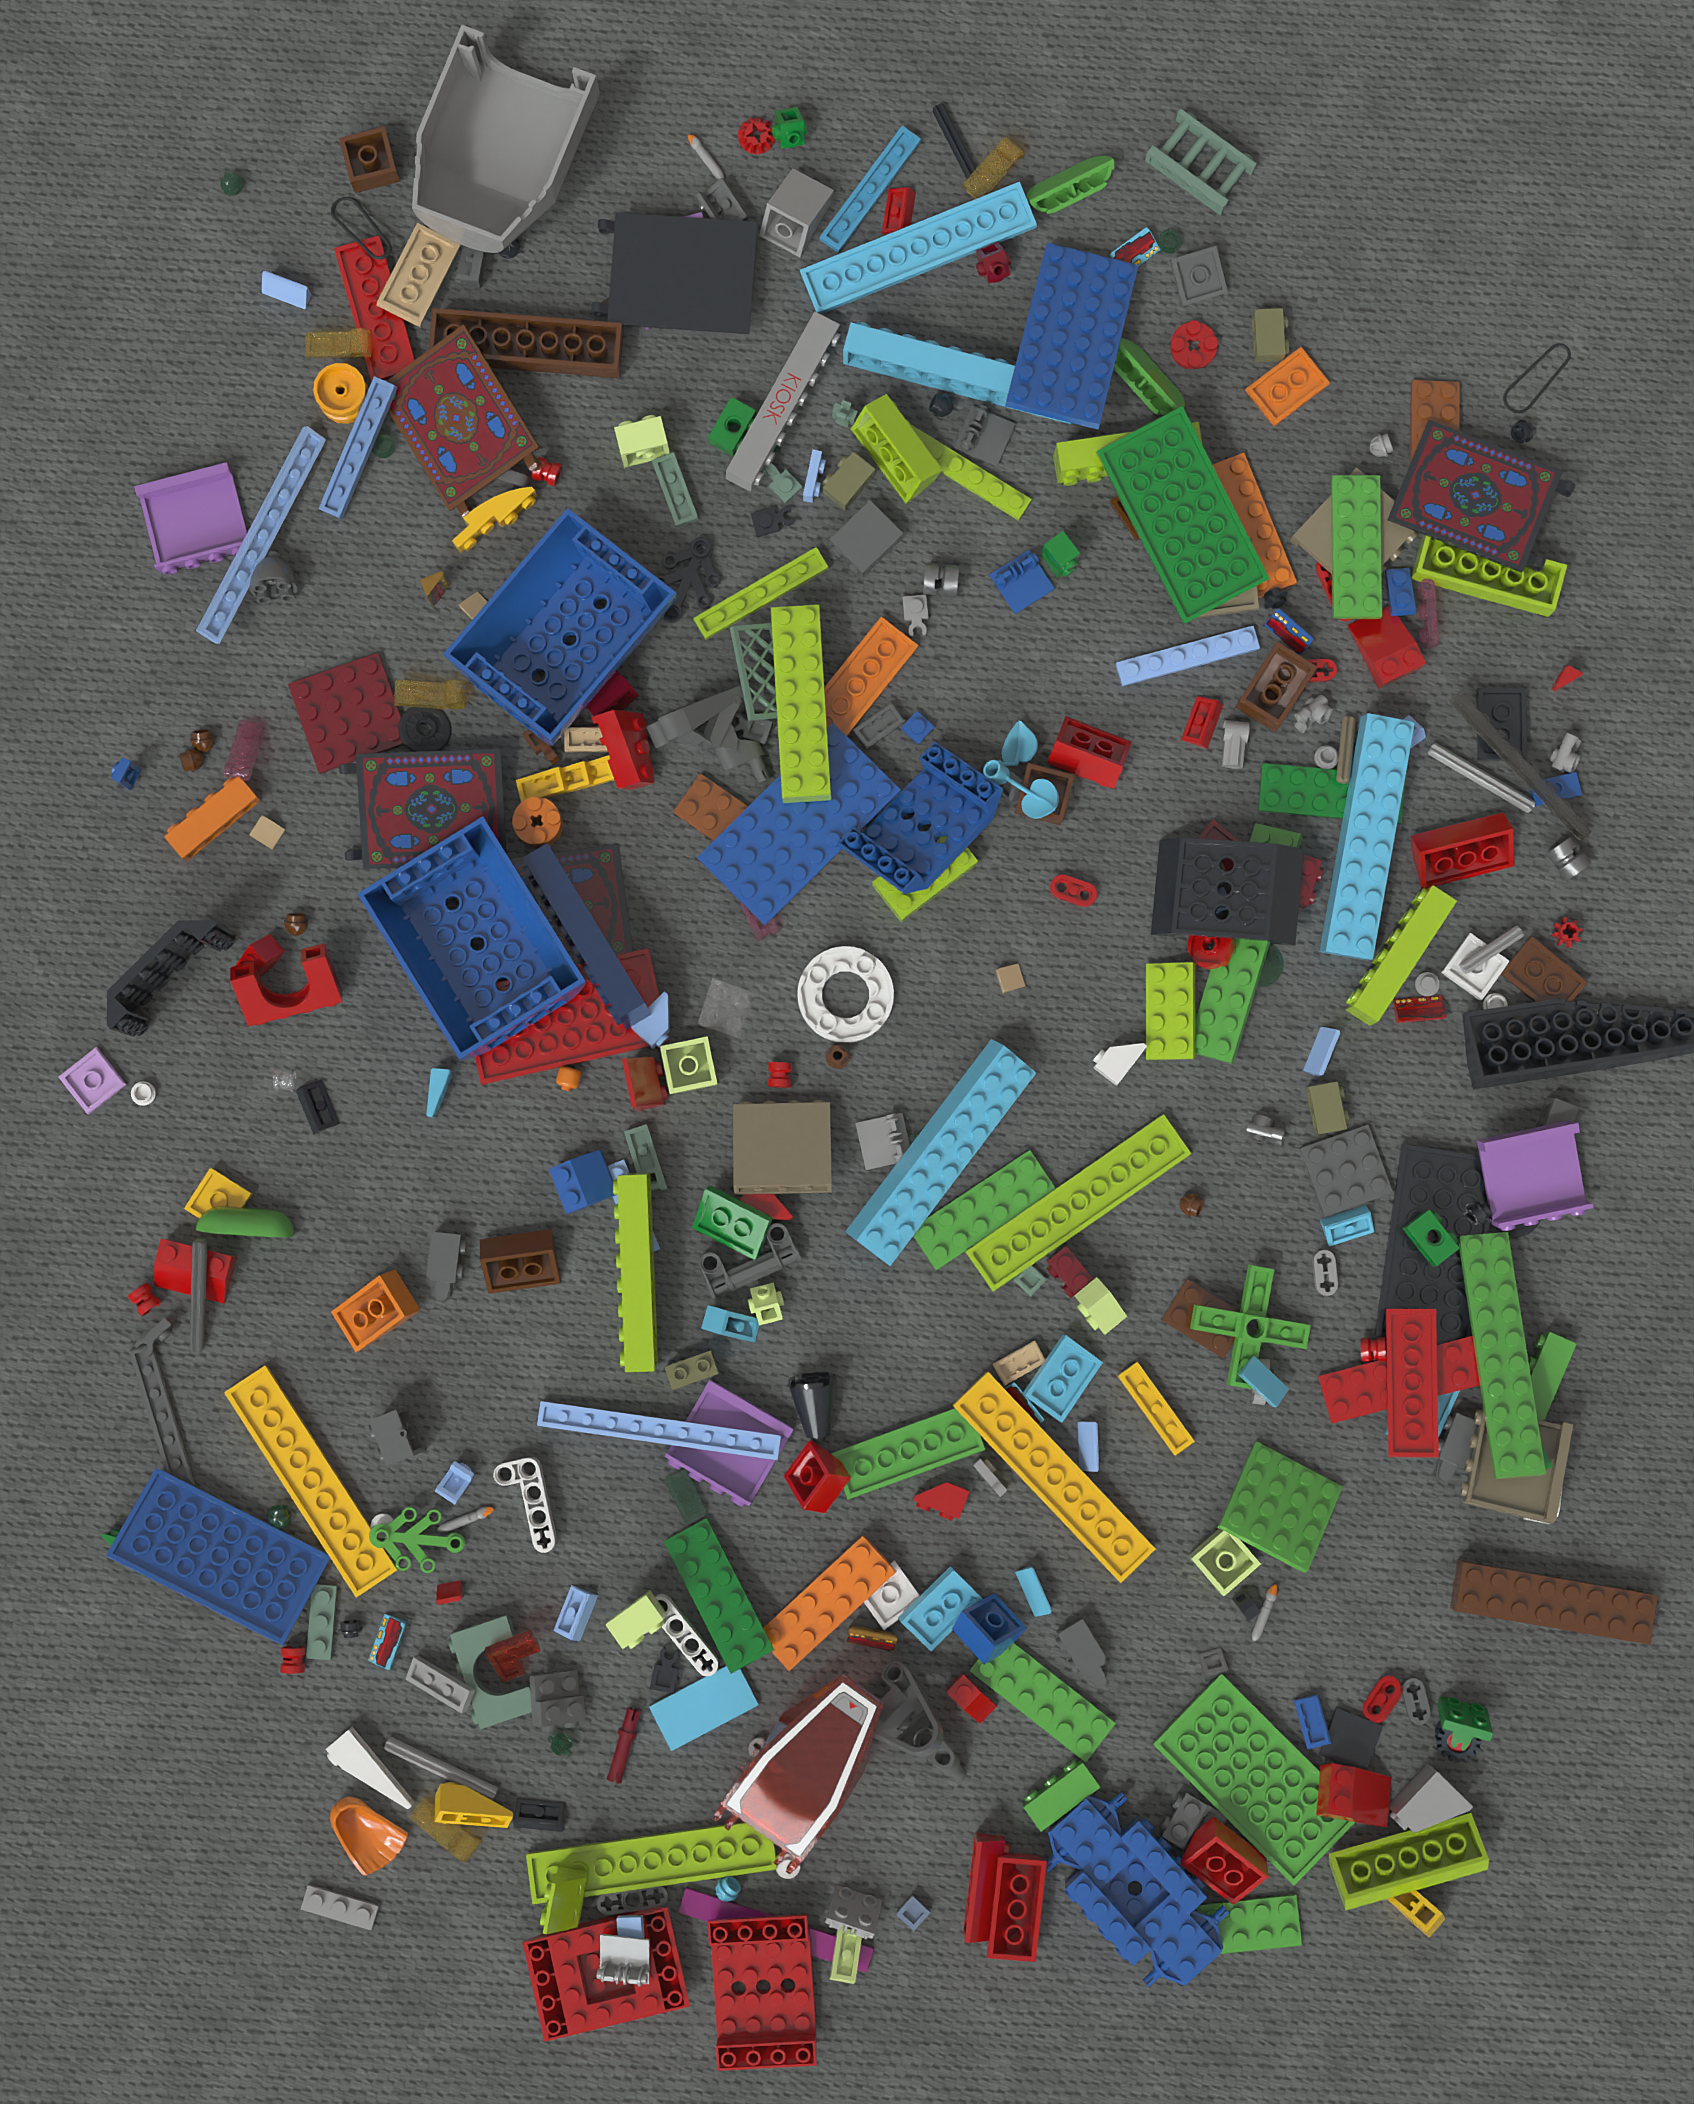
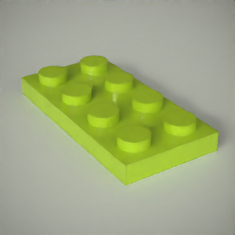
M1194 962L1146 964V1060L1195 1059Z

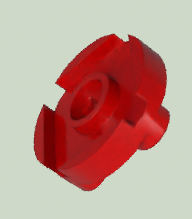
M1196 320L1178 327L1173 333L1170 342L1172 358L1179 366L1185 369H1201L1209 365L1216 355L1218 340L1214 332L1207 325ZM1197 341L1199 343V350L1193 349L1190 351L1188 349L1190 346L1188 342Z
M1189 936L1187 951L1189 956L1192 957L1193 962L1205 969H1216L1220 966L1228 965L1235 948V939ZM1214 939L1215 946L1210 950L1207 944H1210Z

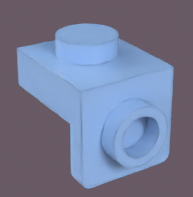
M454 1461L435 1489V1492L456 1504L474 1477V1474L471 1472L472 1470L466 1464Z

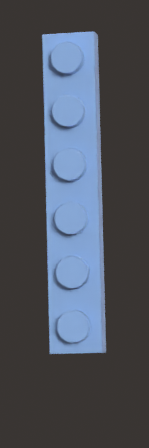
M1254 626L1116 662V668L1121 685L1126 686L1260 649Z

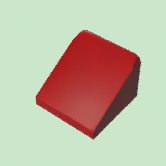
M1569 665L1566 666L1558 675L1551 688L1552 691L1556 692L1577 680L1583 673Z
M460 1580L437 1585L436 1603L438 1605L460 1601L464 1597Z

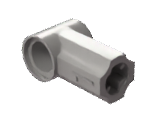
M1225 720L1223 725L1225 734L1224 737L1222 736L1224 747L1221 767L1242 769L1245 744H1247L1249 736V723Z

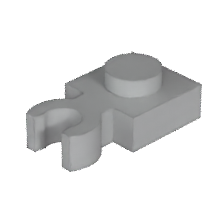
M926 595L902 597L904 621L912 622L908 631L910 638L913 637V630L917 627L922 630V636H926L927 629L925 624L922 623V620H928Z
M978 1458L972 1464L1000 1497L1007 1491L993 1474L996 1469L987 1459L983 1462Z

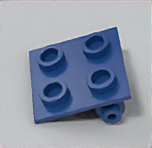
M1027 550L989 574L1014 614H1017L1055 589L1038 564V557L1035 553L1032 554L1030 550Z

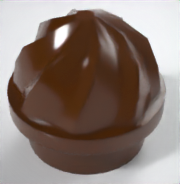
M199 729L191 732L190 742L195 750L205 753L212 748L215 739L211 735L210 729Z
M185 749V752L179 753L184 772L191 771L193 773L202 766L204 757L197 750Z
M288 913L284 924L287 932L293 936H299L306 931L308 921L306 920V914Z
M1186 1194L1180 1199V1208L1186 1216L1197 1218L1204 1206V1200L1198 1194Z

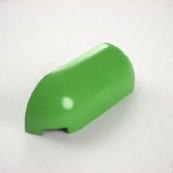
M1096 156L1086 159L1036 184L1027 192L1026 198L1029 204L1037 211L1046 212L1047 214L1055 213L1103 189L1108 184L1107 180L1111 175L1112 169L1114 170V159L1110 156Z
M1122 338L1114 364L1116 372L1148 408L1158 415H1166L1181 406L1184 408L1185 401L1177 387L1138 345Z
M217 1206L203 1213L196 1224L197 1231L206 1233L264 1237H292L295 1235L291 1220L282 1212L273 1209Z

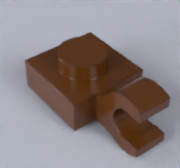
M529 729L522 734L536 755L543 752L552 765L560 761L551 745L545 743Z

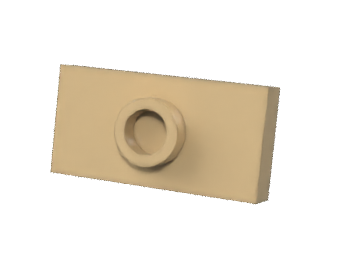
M568 727L564 732L565 752H608L606 745H601L599 738L603 736L599 727Z
M1034 1340L992 1365L1005 1386L1039 1367L1046 1359Z

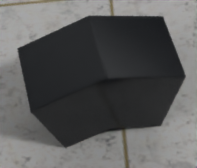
M1244 1589L1231 1598L1248 1621L1261 1612Z

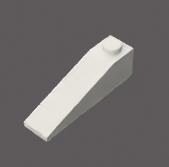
M353 1727L326 1749L328 1752L327 1757L335 1766L339 1765L341 1769L406 1809H409L415 1803Z

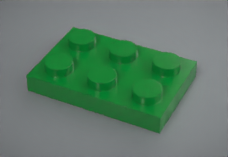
M709 1185L705 1188L692 1228L756 1260L760 1255L773 1217Z

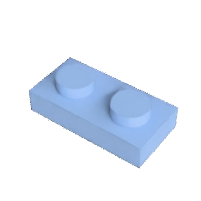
M812 450L803 501L813 503L814 496H819L821 483L817 482L819 473H824L826 460L822 459V451Z

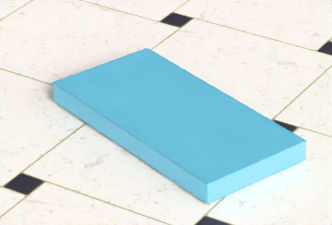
M724 1666L713 1675L701 1678L674 1694L650 1705L649 1708L671 1751L758 1706L759 1703L742 1670L740 1669L730 1674L727 1666Z

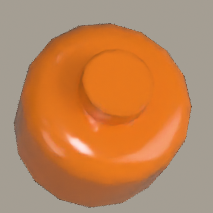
M561 1066L557 1073L556 1083L562 1086V1090L570 1091L571 1088L577 1089L580 1085L582 1072L577 1069Z

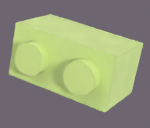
M1097 1277L1074 1295L1080 1303L1077 1308L1084 1315L1086 1321L1094 1330L1099 1328L1104 1335L1127 1317L1111 1292Z

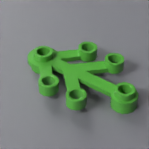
M406 1506L402 1513L389 1524L379 1523L371 1528L369 1532L371 1544L377 1548H385L396 1561V1567L400 1571L409 1569L411 1562L408 1556L401 1554L393 1542L404 1543L418 1560L424 1573H431L435 1569V1562L432 1558L427 1557L418 1544L447 1547L453 1553L461 1551L465 1546L464 1537L459 1532H451L447 1536L420 1534L431 1524L440 1522L441 1513L436 1508L428 1510L426 1516L405 1533L395 1531L406 1521L412 1522L415 1520L417 1512L412 1506ZM407 1510L414 1512L411 1518H406L404 1514ZM430 1513H438V1518L430 1520ZM379 1532H384L386 1534V1538L384 1540L377 1539V1534ZM453 1539L460 1541L457 1547H452L450 1543ZM406 1559L408 1564L405 1567H400L398 1564L399 1560ZM424 1562H432V1567L425 1569L423 1567Z

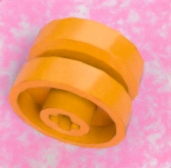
M334 363L326 366L318 373L314 381L313 393L321 410L329 419L337 423L349 424L355 422L369 388L363 376L356 368L345 363Z

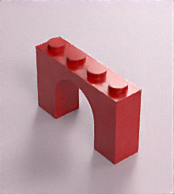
M325 943L301 949V963L308 982L301 990L295 993L278 994L266 988L261 981L254 961L230 967V982L248 1026L262 1025L268 1021L285 1019L292 1015L309 1013L315 1009L332 1007L342 1003V989Z

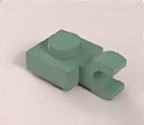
M842 400L841 405L835 403L832 418L835 419L837 424L848 427L849 424L853 425L858 418V411L851 409V402Z
M772 463L770 466L765 465L763 472L773 481L769 488L786 504L802 489V486L787 470L780 474Z

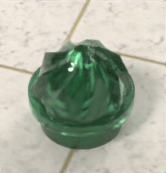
M225 171L224 178L221 177L220 179L221 189L228 196L238 195L242 188H244V185H242L244 178Z
M288 1505L271 1506L269 1514H267L270 1525L276 1529L285 1528L292 1517V1512L289 1511Z

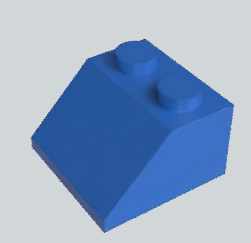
M601 1149L549 1169L566 1214L580 1211L616 1196L613 1193V1178Z
M995 1593L964 1609L952 1628L984 1665L1000 1656L1027 1629Z

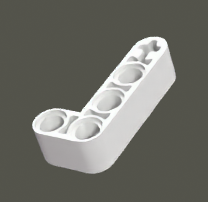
M526 1457L498 1465L494 1470V1479L498 1484L504 1486L520 1483L534 1548L541 1553L550 1551L556 1545L557 1536L540 1461L534 1457ZM526 1462H532L535 1465L536 1471L533 1475L525 1473L524 1464ZM502 1467H507L511 1470L512 1477L510 1480L501 1478L500 1470ZM531 1486H537L541 1490L540 1498L533 1499L530 1497L529 1488ZM536 1510H542L546 1514L545 1522L539 1523L534 1519V1512ZM546 1525L549 1526V1529L544 1530L545 1537L551 1539L547 1547H545L544 1543H539V1540L543 1537L542 1530L536 1532V1528H543Z
M664 1594L655 1596L657 1600H663L668 1605V1609L665 1611L667 1613L664 1618L665 1623L662 1628L701 1675H713L719 1665V1659L715 1652L670 1597ZM674 1619L682 1621L683 1629L681 1631L672 1630L670 1622ZM690 1638L696 1639L699 1643L698 1649L689 1650L685 1644L686 1640ZM702 1649H705V1652H703L702 1656L707 1661L710 1659L713 1660V1663L711 1665L712 1669H710L709 1667H706L704 1669L702 1667L704 1661L700 1656L697 1660L694 1658L695 1656L699 1655Z

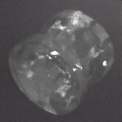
M281 1068L274 1069V1092L287 1090L288 1092L295 1093L296 1069L290 1068L288 1071H283Z

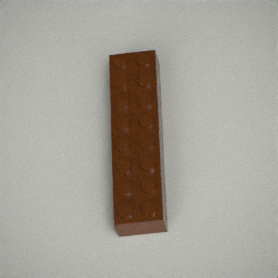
M432 308L428 350L464 324L491 368L620 378L624 339L622 323Z
M1457 1559L1450 1608L1463 1613L1651 1645L1658 1596L1644 1591Z

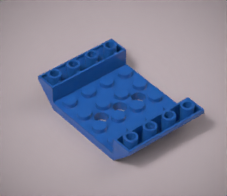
M935 741L919 757L924 769L863 832L853 826L837 842L838 846L903 894L930 887L993 820L1003 792L1002 787ZM915 813L911 819L904 820L906 814ZM926 824L931 825L929 830L920 831L922 826ZM940 837H948L944 843H937Z

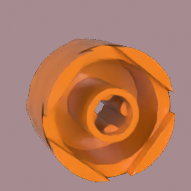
M532 796L521 802L513 814V828L520 840L529 847L540 848L547 843L551 846L562 834V816L557 807L548 799ZM541 819L543 825L541 827L539 825L535 826L533 821Z

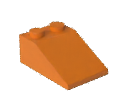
M395 1269L376 1277L331 1311L357 1353L406 1322L421 1309Z

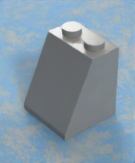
M792 168L767 203L759 236L801 257L830 206L834 190Z
M1427 1763L1389 1804V1809L1392 1811L1389 1816L1404 1830L1409 1827L1415 1833L1470 1811L1473 1806Z

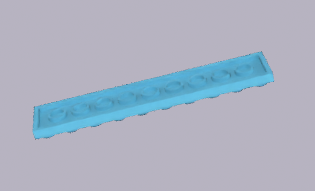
M1017 182L800 270V274L815 311L823 314L973 254L977 249L995 242H1003L1037 228V224L1020 182Z

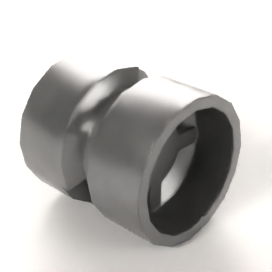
M926 563L923 594L936 595L938 592H941L943 596L956 597L959 566L945 565L944 568H941L939 564Z
M1573 836L1546 853L1554 865L1558 864L1560 866L1558 871L1565 881L1592 864L1584 852L1578 851L1580 846Z

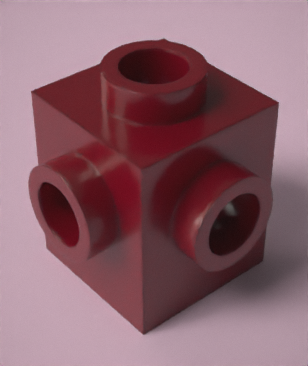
M998 242L976 250L979 262L975 264L977 272L989 284L1000 282L1005 277L1011 275L1009 270L1011 259L1008 252H1005Z

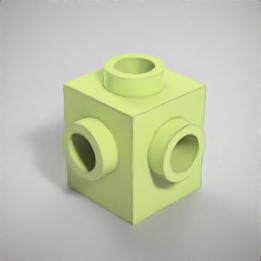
M774 1283L750 1288L752 1298L748 1299L751 1314L756 1313L759 1325L783 1319L780 1306L784 1305L781 1291L776 1292Z

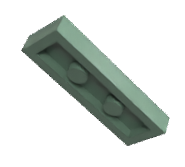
M674 452L653 459L652 464L676 528L698 521L697 513Z
M316 1584L311 1594L306 1659H332L338 1585Z

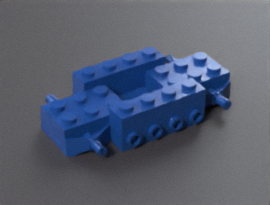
M1122 1791L1111 1801H1106L1091 1794L1064 1814L1048 1829L1053 1852L1051 1853L1052 1856L1046 1860V1872L1049 1873L1058 1863L1079 1869L1065 1882V1893L1074 1903L1077 1902L1083 1908L1082 1912L1091 1922L1094 1921L1098 1925V1930L1107 1941L1111 1940L1116 1946V1951L1124 1960L1128 1959L1134 1966L1149 1951L1151 1952L1154 1964L1153 1970L1142 1979L1149 1988L1156 1980L1162 1977L1181 1985L1185 1984L1186 1986L1222 1952L1223 1944L1218 1925L1230 1912L1224 1905L1213 1915L1211 1913L1208 1915L1196 1909L1207 1898L1203 1889L1206 1885L1195 1875L1192 1877L1180 1863L1182 1858L1179 1855L1176 1858L1169 1851L1172 1847L1163 1837L1159 1839L1152 1832L1155 1828L1146 1818L1141 1820L1137 1815L1121 1830L1116 1811L1128 1800ZM1130 1882H1140L1142 1890L1138 1894L1130 1893L1128 1890Z

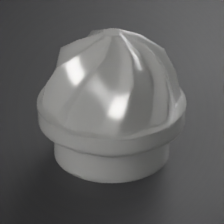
M1378 434L1371 440L1370 452L1376 457H1387L1388 453L1394 451L1388 434L1382 436Z

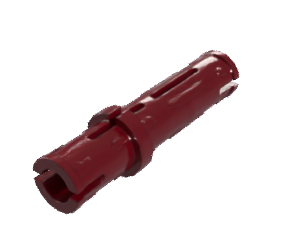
M632 1707L626 1708V1714L622 1728L618 1730L619 1738L606 1778L610 1782L614 1783L615 1779L617 1784L622 1783L632 1742L637 1737V1732L635 1731L640 1714L642 1713L637 1708H634V1710H632Z

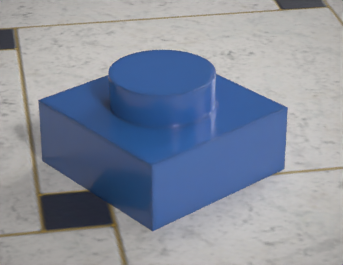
M916 711L901 727V730L919 745L935 726Z

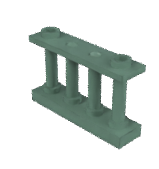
M1180 109L1176 117V121L1180 125L1162 148L1157 149L1152 145L1147 152L1145 161L1221 215L1229 201L1225 195L1244 171L1252 175L1257 163L1254 162V159L1249 154L1241 153L1197 121L1194 114ZM1189 130L1199 138L1181 162H1175L1169 157V153L1185 132ZM1207 143L1218 152L1199 176H1195L1188 171V167ZM1226 157L1236 164V167L1220 188L1214 190L1207 185V180Z

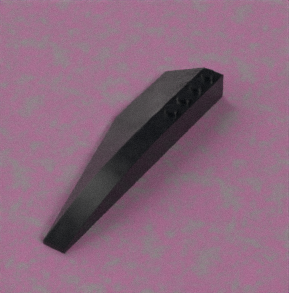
M1550 999L1464 1012L1462 1014L1467 1067L1473 1090L1616 1068L1694 1053V1012H1689L1685 1009L1666 1010L1662 1007L1627 1004L1619 1006L1604 1002L1596 1004L1580 1000L1572 1002L1565 1001V999Z

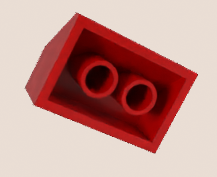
M1065 716L1047 763L1057 769L1074 773L1080 778H1087L1101 786L1114 789L1132 742Z
M161 1238L154 1263V1286L191 1295L192 1245ZM207 1249L206 1299L225 1304L237 1256Z
M1214 1816L1196 1830L1180 1861L1185 1869L1233 1905L1269 1877L1266 1857Z

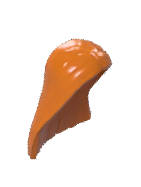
M344 1797L335 1803L331 1809L329 1817L331 1826L347 1855L364 1876L385 1867L399 1854L402 1847L406 1844L408 1832L376 1813L358 1798Z

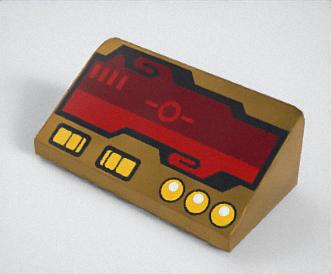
M443 571L420 580L425 594L433 607L450 586Z
M850 1625L846 1642L894 1652L897 1635L895 1633Z

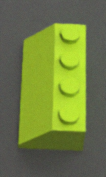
M887 394L865 405L851 430L907 504L936 480L942 468L937 459L928 451L923 440L914 432L909 421L900 413L895 402L891 401Z

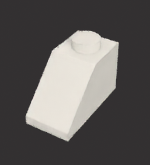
M1140 1043L1109 1047L1106 1052L1101 1049L1093 1060L1096 1062L1093 1068L1117 1085L1147 1045Z

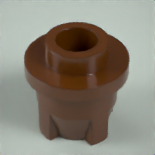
M833 1045L826 1052V1061L832 1068L841 1069L849 1062V1051L842 1045ZM836 1052L842 1054V1058L840 1060H835L833 1058V1055Z

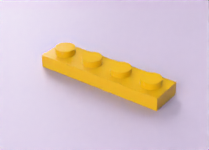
M1135 1362L1117 1375L1174 1456L1195 1442L1138 1362Z

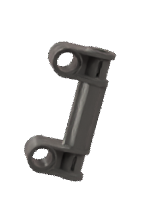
M781 1222L770 1224L767 1232V1239L772 1248L770 1252L759 1256L756 1260H749L729 1270L725 1269L721 1257L716 1252L707 1251L702 1254L699 1265L713 1299H716L717 1295L728 1290L734 1291L782 1270L783 1266L794 1261H802L797 1247L784 1224ZM774 1227H780L784 1230V1236L779 1240H774L770 1236V1231ZM708 1256H713L717 1260V1266L713 1269H708L704 1266L703 1261Z

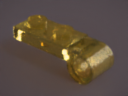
M1004 137L963 183L962 188L975 199L987 195L1010 168H1014L1013 164L1018 158L1022 159L1025 151L1010 138Z
M354 328L350 332H306L305 356L307 358L371 356L372 331L369 329Z
M395 680L394 705L436 709L466 708L467 683L461 680H449L445 683Z
M423 1797L409 1815L413 1822L462 1862L466 1863L482 1842L479 1837L476 1839L469 1834L470 1830L461 1827L459 1824L435 1822V1804L427 1797Z

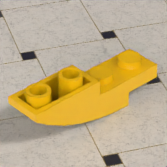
M532 487L511 490L497 495L474 508L463 517L468 526L452 540L454 546L461 553L464 550L469 551L477 544L476 539L482 533L487 535L492 531L495 521L502 528L506 524L508 526L512 525L519 516L517 514L523 508L527 510L536 502L535 497L537 494Z

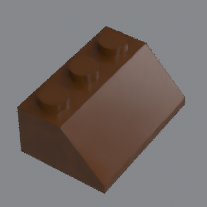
M552 1229L480 1239V1262L489 1294L561 1284Z

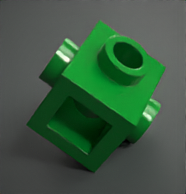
M798 107L775 111V125H772V134L774 140L778 139L781 149L804 145L807 125Z

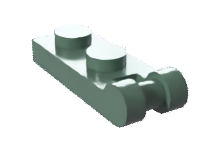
M648 1125L624 1131L636 1172L655 1173L657 1180L651 1181V1191L668 1189Z

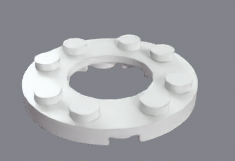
M841 946L820 953L805 968L798 985V1004L804 1020L814 1032L834 1042H857L873 1035L886 1022L893 1005V983L886 967L872 954L856 947ZM839 972H852L859 975L866 982L869 989V1001L866 1008L859 1015L852 1018H840L832 1015L826 1009L822 1000V990L825 982L832 975Z

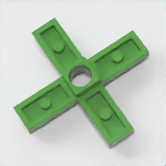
M1248 1264L1240 1312L1194 1304L1190 1329L1235 1337L1227 1385L1253 1389L1237 1373L1253 1355L1258 1359L1261 1342L1307 1349L1311 1325L1266 1317L1274 1269ZM1256 1319L1258 1329L1255 1334L1249 1336L1246 1330L1247 1324L1250 1320Z

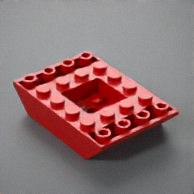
M654 1907L616 1914L579 1923L577 1928L550 1934L542 1933L522 1942L544 2042L690 2007L668 1907ZM643 1915L644 1938L650 1939L649 1984L638 1986V1984L627 1983V1985H624L623 1981L616 1984V1980L613 1982H601V1979H597V1970L600 1968V1934L618 1935V1916Z

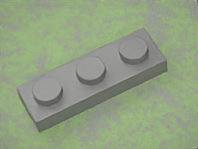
M413 1657L405 1680L458 1712H467L475 1689L422 1657Z
M308 1884L301 1910L368 1930L373 1929L379 1904L312 1884Z

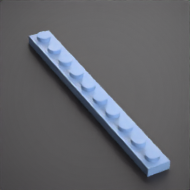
M308 426L302 428L196 630L215 644H220L250 586V579L256 565L265 558L326 441L325 438Z
M544 1401L540 1402L537 1426L772 1460H778L782 1437L781 1435Z

